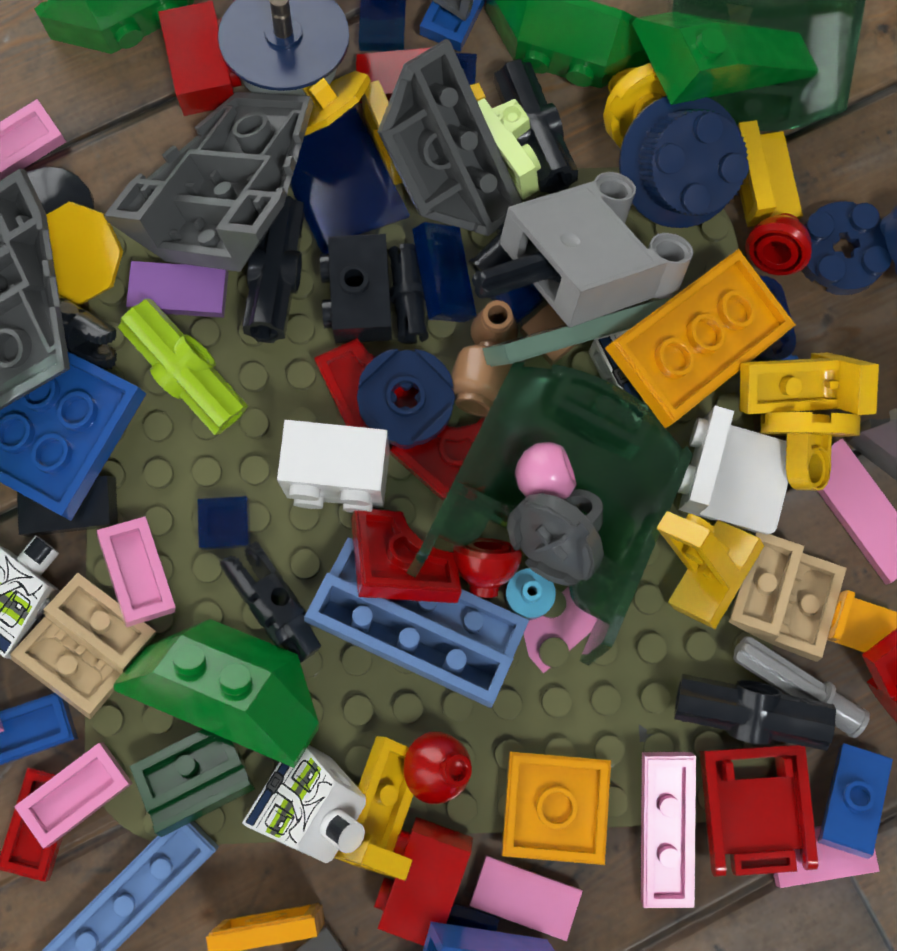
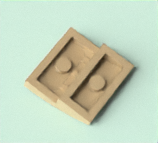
M756 532L754 536L761 539L764 548L737 592L729 622L772 645L818 662L823 657L847 568L803 553V545L771 534L765 535Z
M77 573L43 609L45 617L10 653L12 661L87 718L91 719L114 692L113 684L144 647L150 644L156 635V631L145 622L126 627L118 602Z

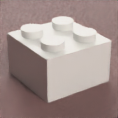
M284 420L277 481L286 497L294 499L293 505L297 507L322 509L324 502L343 504V510L353 513L355 510L372 512L373 507L384 508L390 456L388 431Z

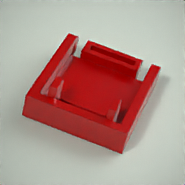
M782 745L699 751L710 864L713 876H726L725 854H730L731 869L736 876L798 872L796 853L793 849H800L801 862L805 870H817L818 854L806 747L801 745ZM775 757L777 777L735 779L734 765L731 760Z

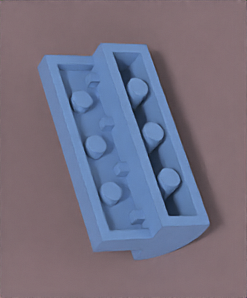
M349 537L330 573L327 572L304 616V621L314 627L489 708H492L529 622L528 619L461 589L462 593L458 603L358 597L353 539Z

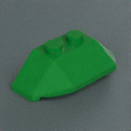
M48 0L41 2L34 10L51 40L113 54L122 48L134 47L143 37L160 29L161 23L158 11L192 5L194 0Z
M486 0L485 11L513 61L521 59L523 62H531L535 73L544 74L547 72L564 77L570 83L580 87L593 86L602 88L607 86L612 77L618 72L651 63L632 25L637 17L623 10L591 0Z
M212 619L205 620L144 647L113 684L114 691L292 768H295L319 729V721L298 654Z

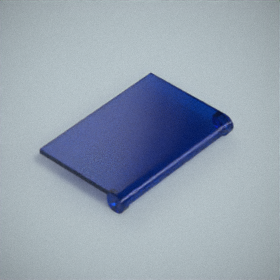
M356 108L349 109L329 126L304 136L290 187L296 200L304 202V217L321 253H329L328 237L360 235L410 217Z

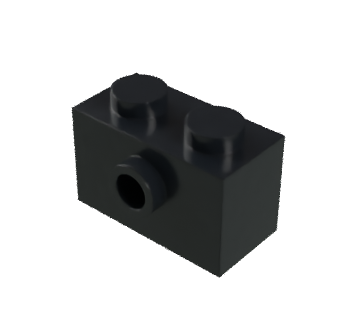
M386 234L328 237L329 254H320L322 283L330 282L331 299L322 300L324 329L332 328L336 344L348 343L356 338L360 342L392 340Z

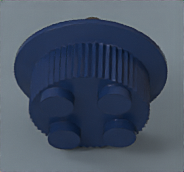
M664 96L646 106L633 120L622 142L619 172L632 180L636 186L632 205L645 218L666 227L688 228L713 218L733 199L734 195H737L740 185L743 184V180L748 174L749 160L746 158L748 154L746 153V142L743 141L744 137L741 136L735 120L723 106L708 97L671 105L667 96Z

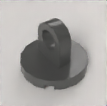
M577 489L573 490L570 497L565 500L544 493L528 495L509 514L507 531L511 545L514 550L521 548L528 557L525 561L528 567L546 580L566 586L577 585L580 580H588L601 565L604 552L598 531L603 524V505L600 498L594 493Z

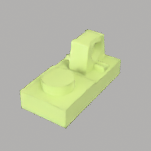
M483 98L478 101V105L517 192L524 200L539 191L537 171L541 169L540 162L530 145L525 144L521 146L517 141L521 135L530 129L529 117L516 99L491 108L486 99Z

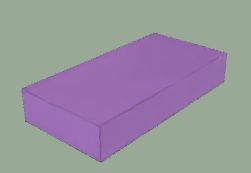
M131 261L126 307L129 310L144 299H152L165 314L224 318L229 272L228 270L186 264Z

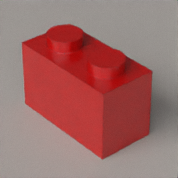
M213 0L158 11L175 93L183 115L188 116L215 110L235 93L234 88L242 86L241 78L228 67L222 57L218 41V31L222 18L217 17Z
M418 817L415 818L411 832L401 830L393 852L412 859L406 881L397 878L391 880L384 877L374 908L383 911L377 929L424 946L430 923H447L471 855L473 837Z

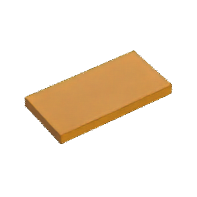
M738 249L614 340L605 349L663 427L667 428L741 369V362H751L796 324Z

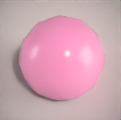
M536 443L525 450L517 462L515 478L519 490L525 497L544 493L565 500L570 497L577 485L569 457L564 447L556 443Z

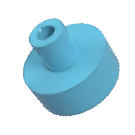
M530 568L517 572L510 579L505 590V600L511 612L528 620L537 619L545 615L554 604L556 596L554 583L533 572ZM532 589L535 595H529L527 590Z

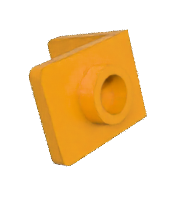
M842 591L839 594L828 641L865 653L897 628L896 611L854 598L855 592Z

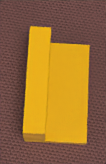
M757 120L738 123L737 126L741 136L744 137L743 141L746 142L745 147L748 154L746 158L749 160V171L739 190L747 227L756 226L763 219L782 213L792 214L801 219L803 213L784 131L760 134Z

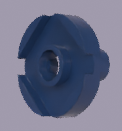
M840 201L827 204L813 213L804 224L812 241L810 261L801 270L804 276L811 282L816 280L820 285L827 287L825 291L835 295H853L868 289L890 267L892 262L885 237L880 229L882 219L878 210L868 203L856 204L854 202ZM840 239H845L853 245L854 250L851 252V258H845L842 251L835 252L833 246Z
M393 349L376 356L365 367L359 380L357 401L360 417L366 428L387 430L389 444L401 449H410L416 445L425 444L433 440L446 428L452 416L455 395L452 377L438 358L423 350L398 351V349ZM399 387L405 391L410 390L412 387L418 391L415 396L417 405L411 409L407 406L398 408L395 405L397 396L394 391Z

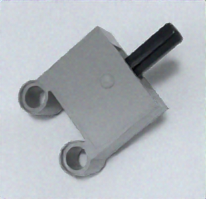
M605 172L599 174L592 182L509 206L499 244L513 260L475 272L472 282L475 286L476 295L482 299L491 298L533 284L570 328L652 298L668 299L677 295L693 256V248L686 239L679 235L660 233L652 238L647 249L625 225L636 193V186L632 180L620 173Z

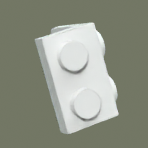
M714 406L704 418L698 417L694 424L689 446L695 447L691 464L684 465L679 478L677 492L682 493V498L678 510L714 521L720 520L731 526L754 533L772 534L777 529L788 486L786 475L787 441L733 426L731 422L734 411Z

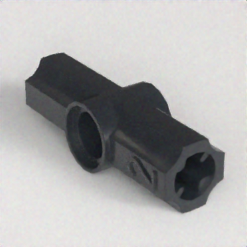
M682 674L679 682L674 711L675 720L724 729L730 736L744 742L769 744L772 740L828 751L836 726V708L834 704L785 695L776 687L765 683L740 680L736 684L687 674Z

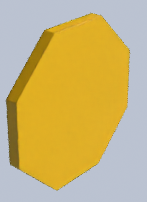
M353 71L333 80L330 85L322 78L316 84L302 88L307 96H311L314 103L305 136L329 126L357 104L371 82L369 76Z
M67 202L48 213L46 216L59 296L66 298L76 305H82L113 288L123 249L111 224L104 217V213L74 202Z

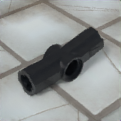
M521 59L505 63L499 71L494 73L493 82L502 104L516 99L529 117L530 129L521 135L517 141L521 146L525 144L530 145L540 162L541 169L537 171L540 192L550 194L566 190L574 182L578 181V169L564 142V132L558 110L553 103L547 104L531 62H523Z
M291 196L286 197L283 208L248 261L247 283L249 294L246 300L243 331L245 335L253 337L257 342L274 343L279 339H285L292 295L298 293L300 286L302 253L299 249L305 206L304 202L297 201Z

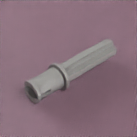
M746 636L736 645L733 656L734 661L784 694L834 704L836 708L835 725L850 738L858 737L867 727L870 720L869 711L860 708L837 693L835 685L831 682H820L752 637Z

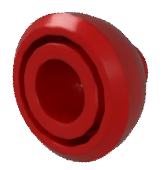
M782 213L765 218L751 230L746 240L745 250L751 263L759 270L775 276H788L800 272L807 266L811 258L812 241L808 230L797 217L792 214Z
M475 537L462 539L453 546V556L458 572L469 584V593L478 597L492 598L498 596L499 587L510 581L521 563L522 552L520 549L514 550L511 543L507 541Z
M431 731L419 736L411 744L404 761V778L409 790L417 799L429 804L446 803L458 797L467 787L472 774L471 758L466 747L456 737L440 731Z

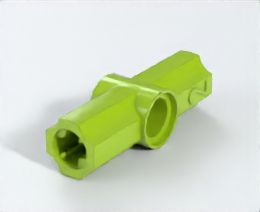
M144 299L141 303L129 309L121 318V322L118 325L119 330L152 365L150 372L156 382L171 396L182 399L214 435L221 434L244 414L249 406L215 370L216 362L212 355L195 338L183 334L152 299Z

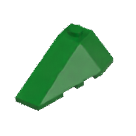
M679 12L637 17L632 23L671 105L814 77L819 72L799 32Z

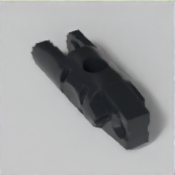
M59 296L67 350L102 369H112V366H115L117 361V353L107 343L115 341L116 329L66 298Z
M255 541L245 547L244 551L246 560L259 578L258 582L254 581L248 570L239 561V558L237 559L235 556L231 555L220 561L219 565L243 601L248 604L250 611L259 624L264 627L266 634L276 646L282 645L284 649L298 654L301 663L314 655L320 649L321 644L312 631L311 625L304 621L306 610L300 605L288 584L284 582L281 574L263 548Z

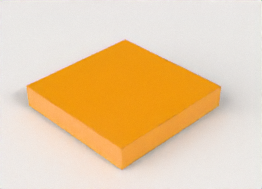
M509 752L501 855L505 857L605 865L611 760Z
M319 903L225 919L206 936L208 951H242L317 937L325 923L323 906L319 905Z

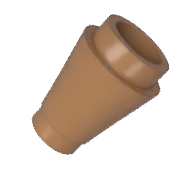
M500 300L488 303L475 316L471 324V337L476 345H479L481 341H493L499 344L517 339L518 326L512 310L507 303ZM496 320L501 322L502 324H494L492 322Z

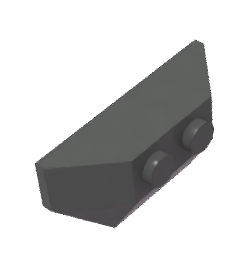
M444 39L405 63L377 132L420 216L489 236L505 222L508 207L522 203L452 44L450 40Z

